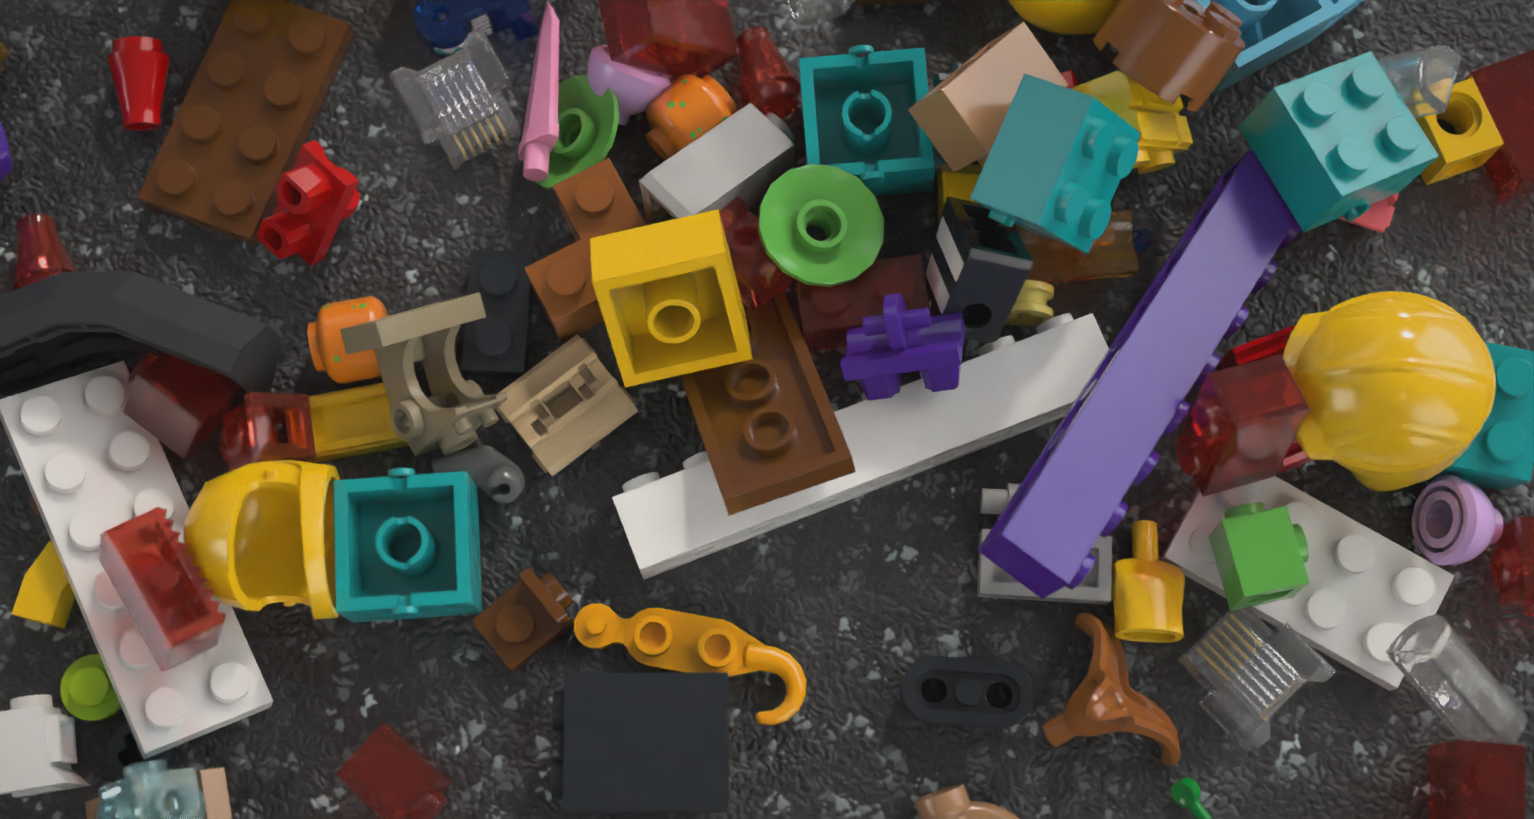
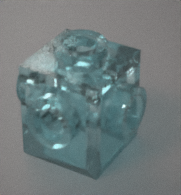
M166 760L141 762L124 767V779L98 789L100 802L97 808V819H204L205 798L197 785L195 767L167 771Z

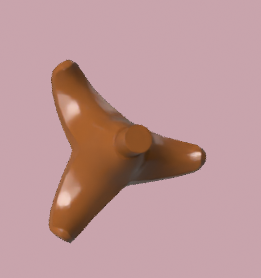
M1080 613L1076 617L1075 625L1076 628L1082 629L1091 636L1093 642L1092 659L1086 676L1067 701L1063 713L1043 725L1047 739L1053 746L1059 747L1076 736L1091 737L1116 732H1131L1155 740L1160 745L1161 761L1164 764L1170 766L1178 764L1181 752L1177 730L1166 712L1155 702L1130 687L1127 659L1122 643L1115 637L1114 631L1106 623L1091 613Z

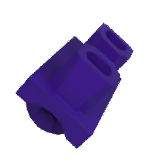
M894 293L884 297V314L863 317V327L848 329L847 353L845 358L841 359L840 364L845 381L857 379L869 401L891 398L899 393L902 383L900 373L921 371L925 389H929L932 392L953 390L959 386L966 330L962 312L931 317L928 308L907 311L901 293Z

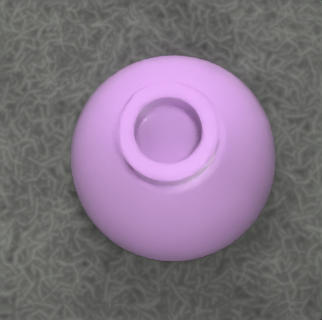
M600 45L591 49L587 69L590 87L599 96L605 93L607 87L616 95L620 125H627L631 115L645 112L647 106L671 85L668 75L661 68L640 56L609 45Z
M1442 475L1429 482L1420 493L1413 509L1412 532L1415 544L1426 560L1436 565H1457L1474 559L1488 546L1495 544L1500 539L1503 532V518L1478 486L1457 476Z

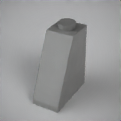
M749 103L655 167L639 181L647 224L651 225L719 209L725 232L768 191L770 185L794 167L795 144L792 142L794 141V136L791 130L775 114L768 113L764 116L753 104Z

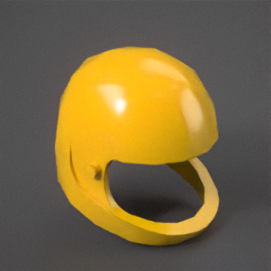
M294 460L251 462L206 482L184 519L183 560L195 584L224 604L244 610L260 611L267 604L283 602V605L287 607L300 603L311 606L314 619L338 618L339 614L336 612L334 480H340L336 467Z

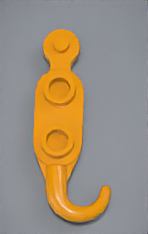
M595 603L583 607L577 613L574 620L575 635L585 647L592 650H602L613 644H621L628 649L629 654L638 663L648 667L678 673L728 672L729 677L756 671L777 674L786 685L785 699L779 707L771 711L758 712L755 716L758 724L776 725L789 720L800 710L806 697L805 675L801 665L790 653L774 646L764 645L735 624L722 619L663 608H647L637 612L634 617L623 619L609 606Z

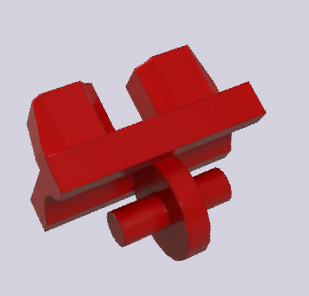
M316 140L303 144L292 170L281 174L275 189L278 195V203L273 215L262 220L256 234L258 240L279 259H284L297 253L310 266L323 261L341 220L352 216L358 207L360 196L356 187L359 180L352 173H349L348 170L332 164L325 156L323 147Z

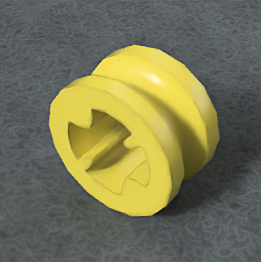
M1025 280L1005 324L1038 326L1053 318L1054 311L1051 307L1047 306V301L1053 298L1054 287L1042 281Z

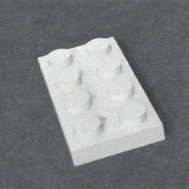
M1223 448L1214 459L1160 561L1177 565L1185 576L1226 598L1208 536L1219 522L1225 519L1224 512L1231 508L1254 502L1263 503L1264 510L1287 506L1292 524H1299L1307 540L1309 557L1304 565L1310 583L1294 598L1244 609L1389 691L1397 689L1454 575Z

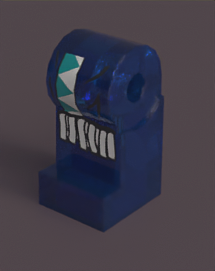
M419 0L415 5L413 13L415 25L429 51L438 57L447 59L459 57L466 53L474 42L512 28L517 42L539 33L527 0Z

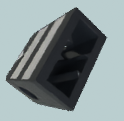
M947 196L922 281L921 297L925 307L929 309L931 317L962 312L966 328L963 357L969 340L990 344L999 339L1030 272L1033 260L1014 224L1013 227H1009L990 219L988 215L991 210L977 202Z

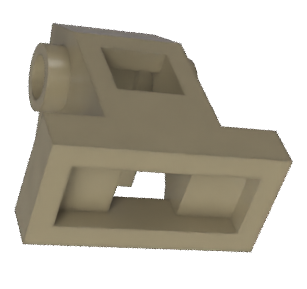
M480 292L443 300L340 329L347 354L371 349L375 350L391 407V425L397 436L407 441L415 456L441 448L444 455H448L467 447L478 438L475 430L481 424L484 427H489L499 420L494 411L508 399L506 392L484 395L476 382L472 380L464 381L456 363L454 345L461 324L486 317ZM422 360L432 396L426 397L421 391L415 375L413 362Z

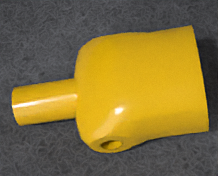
M1150 520L1135 521L1131 524L1132 558L1117 560L1112 564L1111 596L1114 602L1115 637L1128 641L1149 643L1180 641L1184 637L1182 620L1185 588L1184 573L1177 565L1159 560L1157 523Z

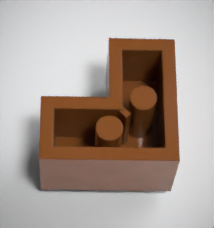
M609 158L553 185L560 211L576 242L524 268L532 289L561 343L604 321L592 284L590 238L646 226Z

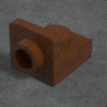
M529 566L518 574L522 579L520 582L471 620L513 673H516L574 626V622L564 611L574 603L572 598L551 572L539 580Z

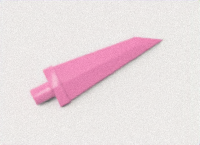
M548 0L546 1L539 28L522 140L518 150V159L524 161L523 176L530 181L537 182L548 178L550 152L559 138V19Z

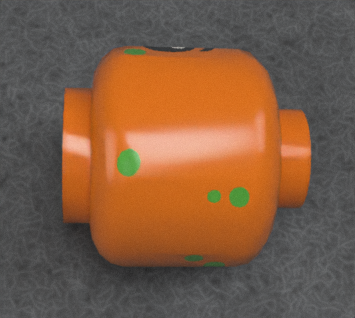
M682 75L647 106L646 117L652 130L645 137L657 155L666 161L735 114L738 110L728 92L711 76L705 75L700 79L695 75Z
M367 296L328 303L321 307L317 315V321L309 323L307 330L310 353L317 372L326 371L328 376L339 384L382 377L375 350L371 349L347 354L340 329L389 316L385 306L379 299Z

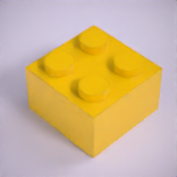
M719 209L590 238L592 284L625 387L753 359L746 314Z

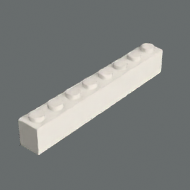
M1071 313L1062 314L1040 324L1036 328L1038 334L1015 342L1013 336H1005L993 343H987L978 350L979 357L961 363L959 386L956 389L932 392L929 389H925L922 378L901 386L900 392L891 398L869 401L863 392L861 394L862 402L839 410L836 403H832V409L852 455L856 471L846 476L730 516L725 507L706 451L686 459L682 463L684 470L660 479L658 472H651L629 480L622 486L624 493L612 498L643 579L1065 417L1109 349L1093 313L1076 320L1073 319Z

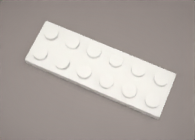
M117 362L0 399V420L143 759L271 708L273 699L232 606L224 604L195 584L183 560L184 519L189 512V508L125 362Z

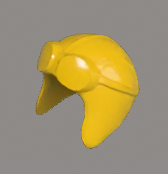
M1389 291L1366 294L1346 300L1332 307L1329 311L1303 314L1290 334L1279 370L1280 378L1283 381V392L1280 395L1281 406L1288 426L1303 452L1312 460H1333L1350 470L1352 475L1361 484L1376 492L1399 490L1428 480L1460 458L1481 431L1493 407L1496 389V377L1492 358L1486 344L1466 318L1448 305L1436 299L1410 292Z

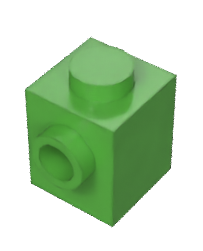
M1254 502L1231 508L1224 512L1225 519H1222L1208 536L1230 611L1294 598L1310 583L1304 565L1309 557L1307 540L1299 524H1292L1287 506L1264 510L1263 503Z

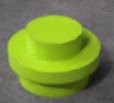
M99 654L84 656L69 666L61 681L60 694L64 706L72 715L83 720L100 721L113 716L121 709L120 702Z

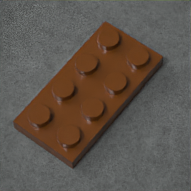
M231 0L139 193L138 199L146 207L257 247L259 240L256 234L261 222L272 215L278 202V195L275 189L281 174L292 170L300 148L309 134L354 35L350 24L284 0Z
M775 267L737 279L746 314L753 359L679 375L729 516L856 472L852 455Z

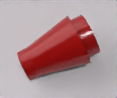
M143 36L122 37L113 40L112 53L107 55L106 59L122 113L123 128L132 131H151L161 128L160 114L170 57L163 53V42L156 38Z

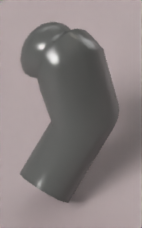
M479 446L432 458L434 473L466 471L480 489L486 492L493 501L501 504L514 501L520 495L525 485L524 475L519 466L491 446Z

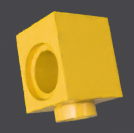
M1473 78L1450 86L1447 80H1438L1423 86L1411 95L1413 101L1408 106V109L1439 155L1436 160L1421 172L1426 185L1482 166L1504 144ZM1437 119L1449 122L1454 127L1456 135L1445 132L1439 126Z

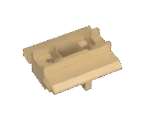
M575 335L499 392H506L508 399L496 409L506 423L510 422L511 426L533 452L532 457L545 473L549 472L552 477L590 448L595 450L601 445L600 440L638 412L635 407L636 402L624 387L619 386L617 380L611 376L600 362L596 352L588 342L578 335Z

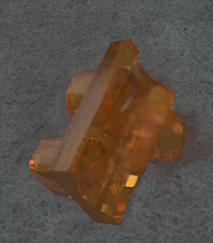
M1131 210L1111 212L1107 228L1098 239L1093 241L1088 254L1016 225V229L1033 260L1026 280L1052 283L1136 276L1139 271L1133 244Z

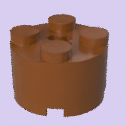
M1120 0L1093 39L1095 46L1100 51H1102L1107 42L1119 51V54L1112 63L1134 81L1173 104L1180 94L1190 97L1187 110L1194 112L1199 111L1245 47V43L1240 37L1242 32L1239 30L1243 21L1230 10L1214 1H1211L1209 6L1205 8L1195 0Z

